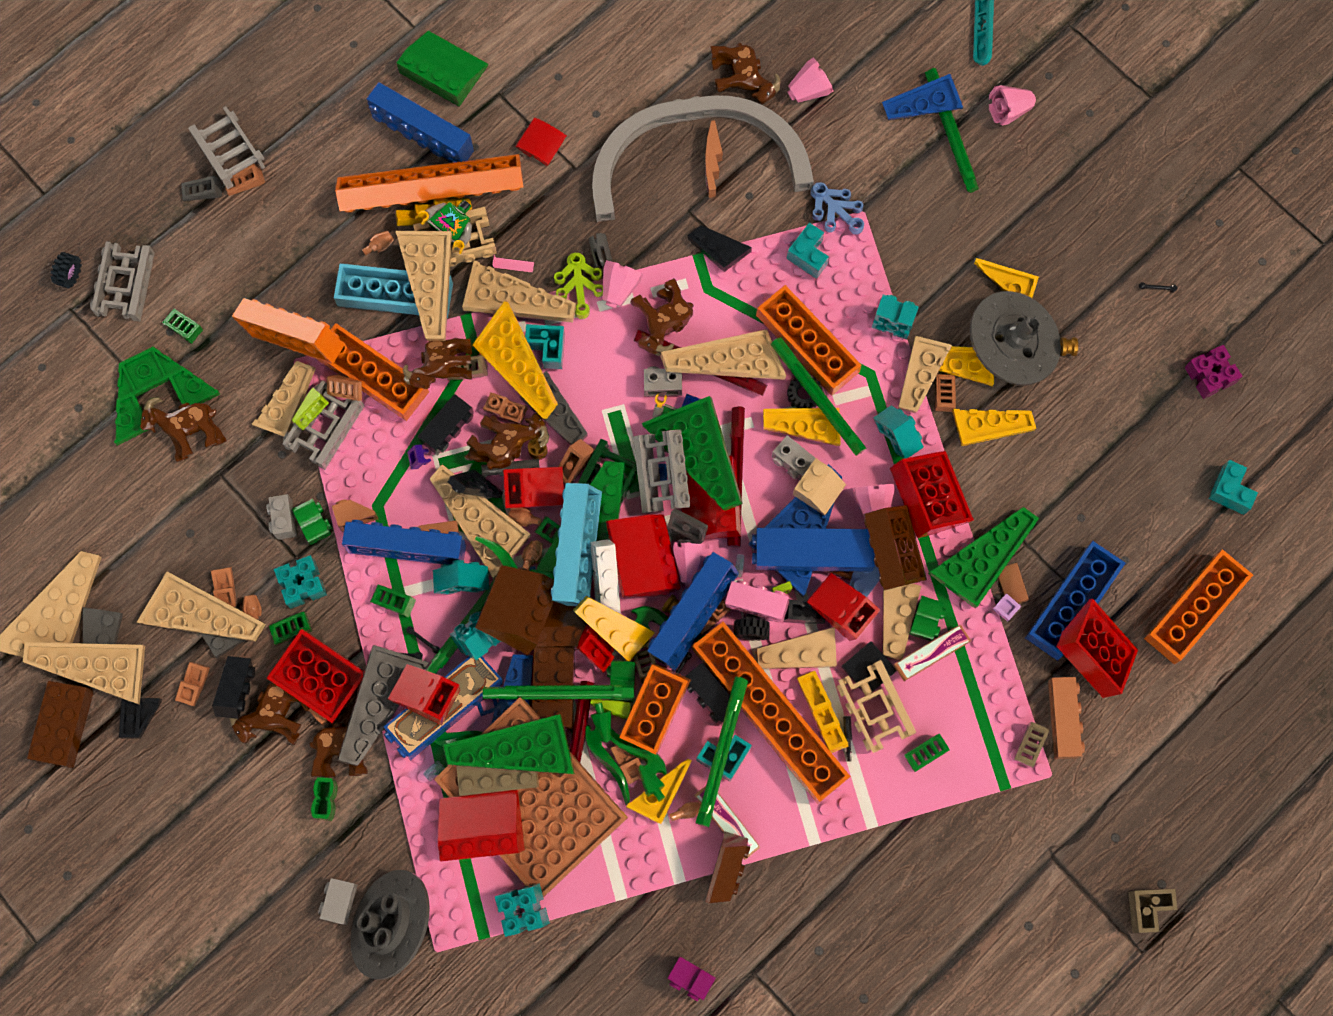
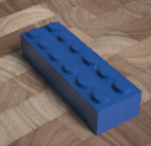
M378 82L367 97L369 109L374 120L377 122L382 121L391 130L401 132L408 140L413 139L420 147L432 150L433 154L437 157L442 156L449 163L468 161L473 154L474 149L470 134Z
M352 520V522L345 523L342 545L351 554L441 565L453 564V561L464 560L466 543L463 536L458 532L450 531L448 534H445L436 529H429L428 532L421 531V528L418 527L404 529L402 526L395 524L387 527L378 522L363 524L364 522L360 520Z
M1092 541L1036 620L1025 639L1058 661L1064 655L1057 648L1064 629L1089 599L1093 598L1097 604L1100 602L1125 565V562Z
M712 552L711 555L705 558L700 572L695 573L692 578V584L683 591L682 599L678 605H674L671 609L667 622L664 621L661 624L659 634L648 645L649 649L647 651L657 661L676 671L728 592L731 582L735 581L739 575L733 563L715 552Z

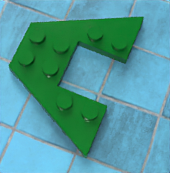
M155 347L132 356L119 363L117 385L119 389L116 403L117 418L115 420L116 440H114V443L118 446L146 432L141 429L143 410L137 399V396L171 381L181 403H189L190 405L194 403L202 404L220 395V392L167 355L161 353Z

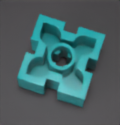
M883 294L872 328L883 332H891L894 336L907 340L919 306H916L911 301L902 303L897 301V297L893 295Z
M311 555L296 560V566L291 567L288 563L274 569L278 583L283 588H286L281 590L286 605L290 609L305 604L304 599L310 597L314 601L327 596L323 581L317 576L320 573L316 561ZM301 579H303V580L301 581L302 584H301V585H298V584H297L298 581L301 580Z
M481 611L473 613L469 617L467 624L457 625L454 631L449 634L460 652L466 656L469 655L474 660H478L488 652L491 646H496L501 642L475 628Z
M540 883L526 886L518 891L515 889L503 892L495 896L498 912L504 911L505 919L501 920L505 937L519 934L526 929L531 931L543 928L550 924L546 907L541 908L540 901L544 899ZM520 908H524L525 912L522 913Z

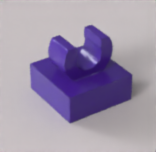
M414 445L407 452L411 470L419 469L422 465H427L431 461V459L424 458L429 449H422V445Z

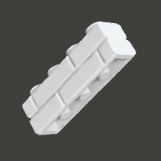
M610 540L590 542L592 568L594 570L595 600L621 614L615 544Z

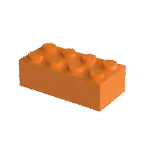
M656 663L652 664L619 738L656 755L660 751L691 679Z

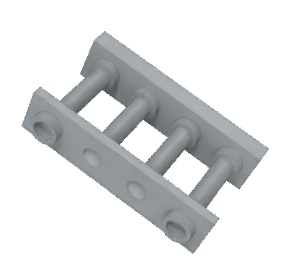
M225 106L223 109L227 117L204 130L200 129L198 131L195 124L188 129L228 190L234 186L230 179L236 173L255 162H258L262 169L265 166L262 162L264 160L260 150L255 151L238 125L237 121L239 119L234 111L230 112ZM232 123L235 127V130L218 140L206 143L207 136ZM241 136L244 143L221 156L217 155L215 157L213 153L216 152L217 148ZM249 149L252 153L251 157L232 168L223 169L224 162Z

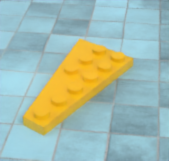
M504 301L475 340L473 346L543 419H547L558 403L509 303Z

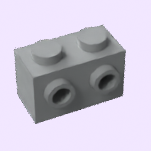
M655 366L644 369V397L656 396L658 393L659 396H682V373L666 372L665 369H659Z
M788 435L772 452L773 462L779 467L783 466L788 470L787 473L792 478H798L799 480H801L815 460L814 456Z
M288 494L269 497V504H267V513L271 515L269 530L278 540L297 537L295 517L292 511L293 501Z
M331 878L330 882H327L325 885V901L321 902L318 914H321L320 919L347 925L358 885Z

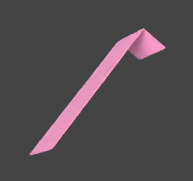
M494 255L492 265L494 268L533 273L534 262L496 258Z

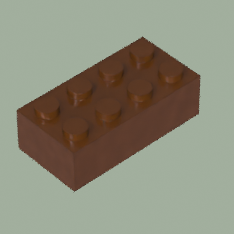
M534 648L533 685H574V648ZM532 699V709L541 719L561 714L564 729L573 730L574 699Z
M48 681L27 759L74 769L94 691L86 687Z

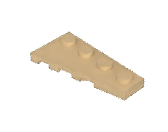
M915 336L898 409L912 413L918 412L952 345Z
M296 361L283 379L281 387L278 390L276 389L272 395L273 398L268 405L264 406L258 419L254 420L252 425L283 437L287 432H290L293 426L292 419L303 402L316 368Z
M909 584L889 590H884L883 588L882 654L885 657L898 661L903 659L922 586Z
M829 628L758 648L757 663L762 669L836 667L835 628Z

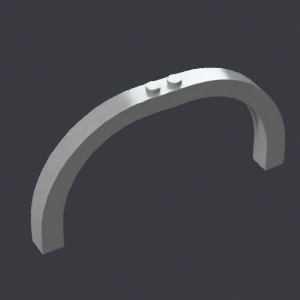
M716 95L694 96L690 99H675L671 102L657 104L641 110L626 119L612 132L604 143L597 157L593 172L592 189L597 222L615 220L611 180L615 165L623 151L637 137L661 125L703 118L726 117L756 126L768 134L785 155L791 172L794 192L811 190L814 180L808 154L799 136L782 117L767 107L751 100Z

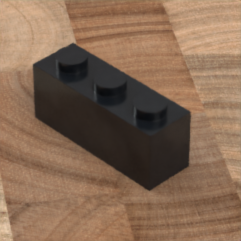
M454 394L418 435L419 441L437 456L440 452L443 453L448 448L451 439L456 438L460 434L465 423L468 424L474 416L473 408Z
M227 656L212 704L216 717L239 719L240 713L244 711L245 696L250 693V680L255 676V667H253L250 658Z
M701 663L685 676L691 679L687 690L689 693H695L698 697L696 699L698 704L703 709L706 707L711 712L709 714L710 718L716 724L719 722L722 726L730 695L707 667Z

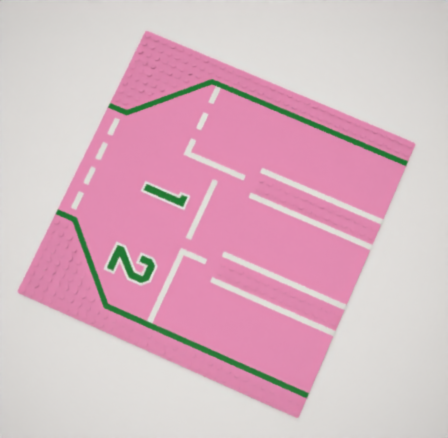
M863 211L849 214L852 218H861L864 221V229L858 235L850 232L849 225L841 217L834 219L836 228L833 232H827L824 229L826 221L813 224L824 232L823 241L817 249L829 256L826 268L817 279L787 260L788 249L806 227L803 226L741 242L752 247V252L725 272L703 253L638 269L637 271L643 274L641 282L623 305L616 308L605 305L606 301L603 300V296L596 297L592 291L583 286L585 303L589 305L590 314L585 319H579L575 315L573 323L515 316L524 336L526 324L564 326L563 370L544 369L542 362L543 351L532 350L542 372L547 371L554 384H556L569 407L586 430L588 436L583 440L593 449H596L600 439L606 440L611 452L636 462L633 436L650 434L643 427L642 423L652 419L654 407L657 404L655 402L656 396L644 397V369L652 366L659 369H665L660 356L650 354L640 348L637 342H634L638 329L647 333L649 331L646 317L639 308L634 307L630 303L631 299L641 294L643 298H647L654 309H657L668 303L665 299L659 298L656 295L657 291L665 288V282L675 278L681 289L683 299L694 305L692 307L693 316L682 331L678 333L674 331L665 335V341L679 347H687L767 329L773 342L777 338L756 316L757 308L786 285L862 365L860 372L834 395L831 396L822 386L824 394L835 408H839L841 416L865 445L866 449L861 454L856 456L842 437L841 445L836 446L788 435L812 456L826 465L829 464L842 476V480L846 484L834 502L826 529H866L864 517L854 497L853 487L894 483L891 507L904 506L890 471V467L903 458L895 453L890 439L879 432L873 417L891 405L898 409L911 349L908 340L894 336L891 332H883L872 328L882 295H892L866 214ZM603 279L592 281L594 284L603 285ZM575 286L566 299L575 302L577 305ZM556 291L549 292V294L556 295ZM473 312L447 319L446 340L453 338L471 340L472 355L464 352L455 356L471 355L473 357L481 355L473 346V343L494 314ZM422 326L363 342L402 369L405 365H408V370L413 371L415 368L422 367L421 352H425V344L429 341L425 339ZM304 356L294 360V364L296 361L316 368L305 397L322 380L327 383L328 376L338 375L316 358ZM779 357L786 378L785 380L754 378L768 385L762 396L714 375L682 373V396H667V401L663 406L667 404L678 409L710 396L714 403L729 456L731 455L732 408L738 406L745 408L741 547L732 548L727 546L728 537L704 540L701 544H706L705 548L708 549L709 545H713V552L733 563L739 572L734 582H737V580L745 581L748 583V586L755 588L756 585L767 588V591L771 592L773 587L786 583V581L776 571L756 570V564H752V553L756 552L748 543L752 540V534H756L757 528H764L795 498L793 491L800 481L798 478H792L787 473L788 470L783 466L779 467L773 462L772 452L787 434L763 429V409L796 408V406H791L787 396L790 382L794 381L795 376ZM487 360L488 376L472 378V380L460 379L450 381L447 378H436V382L431 383L430 388H428L429 393L407 422L362 391L361 401L365 407L326 470L319 467L366 664L372 646L376 645L398 653L415 654L416 652H421L423 654L421 660L430 662V665L432 663L431 660L436 654L413 634H408L406 631L407 627L412 626L415 632L434 646L441 648L450 637L449 634L461 623L484 591L478 593L460 591L451 595L434 593L433 570L441 568V564L348 553L342 545L344 531L342 532L338 527L332 506L336 505V502L340 500H352L374 510L378 520L372 522L382 523L383 526L387 527L395 524L402 526L404 529H410V527H418L419 525L455 521V518L430 478L441 465H444L455 475L474 469L482 475L481 465H486L487 463L467 460L465 456L470 450V447L467 446V441L471 435H474L481 444H491L492 439L496 435V433L482 428L480 425L485 415L489 418L493 415L483 410L490 392L507 397L509 401L525 405L528 408L521 425L528 426L529 424L525 421V418H531L535 414L520 399L521 395ZM803 387L798 389L797 393L800 398H810V395ZM456 394L473 408L474 416L468 424L465 423L460 434L456 438L451 439L448 448L443 453L440 452L437 456L429 449L424 458L431 459V461L427 465H422L419 469L411 470L407 452L414 445H422V449H428L419 441L418 435L450 398ZM333 396L334 398L342 402H345L346 398ZM658 396V399L664 401L665 396ZM926 396L917 413L902 410L907 416L913 417L916 422L914 426L922 436L921 442L924 448L911 457L944 451ZM331 402L324 408L325 410H327ZM338 406L333 414L342 419L346 410ZM319 414L311 428L325 434L333 420ZM495 416L501 423H512ZM544 421L549 434V441L546 444L548 453L545 458L539 460L540 468L558 467L571 445ZM318 438L314 447L322 451L327 442ZM530 440L523 444L520 456L517 459L515 458L514 461L533 459L528 451ZM656 447L653 448L654 459L657 458ZM608 458L602 459L600 465H601V467H602V465L604 464L605 461H611V462H614V461H612V460H610V459H608ZM625 467V479L628 478L632 469ZM585 468L581 471V473L576 477V479L572 483L579 482ZM637 474L620 507L619 519L649 514L664 515L666 525L668 526L671 511L674 509H671V501L666 500L663 501L664 511L642 513ZM485 476L487 480L504 493L500 498H484L509 517L511 508L505 507L504 476ZM669 484L670 496L673 495L672 484ZM657 486L658 496L662 497L661 486ZM563 505L525 507L531 510V514L535 517L543 519L547 516L561 526L560 511ZM548 523L542 531L544 534L550 526ZM969 523L926 537L917 538L915 534L927 578L925 581L913 583L922 586L918 602L921 596H925L944 603L943 608L946 609L943 620L939 619L938 626L941 627L938 637L961 624L971 639V642L906 681H903L898 672H895L890 677L916 730V734L902 740L898 731L880 739L884 749L875 753L872 750L867 751L862 741L866 738L863 732H858L854 724L857 719L854 713L849 714L845 705L849 702L846 696L841 697L837 686L840 685L838 680L848 676L841 666L865 645L872 641L882 653L883 587L880 581L867 597L880 611L856 640L849 641L835 628L836 667L763 669L825 744L797 680L800 676L816 671L831 702L832 709L840 723L843 734V717L851 716L852 762L847 761L846 748L832 753L851 777L817 804L742 710H740L733 737L737 735L751 744L752 747L732 780L729 782L722 777L718 793L760 846L746 860L743 859L742 864L746 865L1052 776L1043 747L1033 768L1014 760L1028 724L1030 722L1035 723L1000 616L993 610L996 604L991 589L975 609L928 574L974 542ZM529 524L528 527H522L531 536L512 558L518 569H521L524 564V559H522L523 550L532 540L543 543L542 557L538 562L531 565V567L535 566L536 570L552 545L534 533L538 525ZM459 526L460 535L463 536L466 543L464 562H479L480 565L485 566ZM554 528L549 534L550 538H552V536L556 532V528ZM671 540L670 543L681 589L666 596L622 597L618 580L622 615L635 621L637 617L631 611L639 607L649 606L660 610L668 618L670 617V613L661 610L663 605L672 594L680 601L683 591L689 588L685 586V582H681L673 551L674 543H678V547H681L679 541ZM488 571V578H489V585H490L491 582H492L494 579L492 578V576L490 575V573H489V571ZM813 571L806 594L803 597L794 588L786 596L790 600L806 602L828 577L829 573ZM592 577L591 598L595 600L594 579ZM838 577L848 585L850 584L851 580ZM378 584L416 599L409 617L370 602ZM383 591V594L379 600L380 602H382L384 598V595L386 593L385 591ZM728 592L726 593V595H725L724 598H723L724 601H726ZM392 594L390 595V598H389L387 604H389V602H390V600H391V598H392ZM398 597L394 607L397 606L400 597ZM731 609L703 635L708 634L723 621L734 634V621L736 619H746L744 618V612ZM826 619L825 624L767 621L770 622L768 640H738L757 662L758 648L833 628V626ZM654 622L648 623L650 629L655 632L649 639V642L656 638L660 632V626ZM909 635L903 658L925 646L930 641ZM503 642L496 646H491L488 652L482 656L502 678L503 684L499 687L504 686L513 654L527 655L521 651L513 652L511 646ZM692 646L688 651L692 654V657L687 660L679 673L684 677L702 663L692 650ZM647 647L640 649L637 653L646 651L648 649ZM457 649L442 669L440 668L437 675L446 676L469 655L466 656ZM575 650L574 685H580L581 681H590L594 685H610L611 678H607V669L602 673L580 650ZM616 650L613 651L614 659L612 661H627ZM531 651L528 655H533L534 666V651ZM650 655L644 656V657H641V658H638V659H639V660H642V659H645V658L650 657ZM887 658L893 666L898 662V660ZM655 659L656 664L673 671L672 669L668 668L667 666H665L664 664ZM636 663L634 703L643 685L640 680ZM652 663L643 665L641 668L650 666ZM845 684L855 708L859 709L857 700L865 697V694L859 687L851 690L849 684ZM881 684L875 691H873L876 692L882 689L885 696L888 695V692L884 684ZM686 690L658 752L665 763L666 775L686 759L692 760L662 824L626 808L627 805H625L623 794L616 779L590 752L584 738L581 765L626 814L628 819L540 901L541 908L546 907L549 921L713 874L724 837L713 819H711L709 827L696 824L698 814L694 818L678 819L675 821H671L669 814L676 812L687 802H699L694 795L706 786L710 769L697 762L696 758L707 741L717 747L722 729L719 722L716 724L710 718L709 714L711 712L706 707L703 709L696 701L698 697L694 692L689 693ZM880 695L862 703L870 720L888 713ZM484 699L480 702L483 711L494 708L492 699ZM530 699V707H531V708H532V699ZM574 699L573 726L575 721L578 699ZM590 703L587 726L590 725L595 730V724L591 715L596 713V709ZM399 706L394 715L387 723H389L393 718H395L406 708ZM475 706L446 732H484L491 725L494 712L481 717L478 706ZM892 706L891 709L894 715L885 720L890 729L900 725L902 731L905 732L906 729L895 707ZM611 714V728L621 735L627 720ZM866 719L862 722L873 745H877L874 737L883 733L879 723L868 726ZM565 730L569 750L573 730ZM1032 730L1031 733L1039 736L1037 731ZM382 731L416 875L423 881L429 896L430 912L428 926L434 950L441 952L504 934L501 920L505 919L504 911L498 912L495 896L515 889L518 891L526 886L500 855L440 862L438 849L439 800L449 796L434 779L448 766L444 747L432 742L410 761L408 757L403 758L396 750L399 747L395 742L390 743L384 736L386 732ZM940 734L950 751L914 772L904 755L935 735ZM1030 737L1028 739L1029 741L1038 744L1039 742ZM611 740L607 743L602 741L603 748L617 763L610 749L615 744ZM934 741L933 743L938 751H942L938 743ZM1025 745V748H1026V749H1029V750L1035 752V749H1034V748H1032V747H1030V746H1028V745ZM926 746L930 754L934 756L935 754L930 746ZM921 749L919 752L921 753L922 757L925 761L928 760L923 750ZM1022 752L1021 754L1022 756L1029 759H1032L1033 757L1024 752ZM913 754V758L915 759L917 764L920 765L921 762L919 761L918 757L916 756V754ZM638 758L641 765H647L645 760ZM663 773L656 774L659 779L665 776ZM641 779L628 784L630 802L645 791ZM520 908L521 912L524 913V908Z

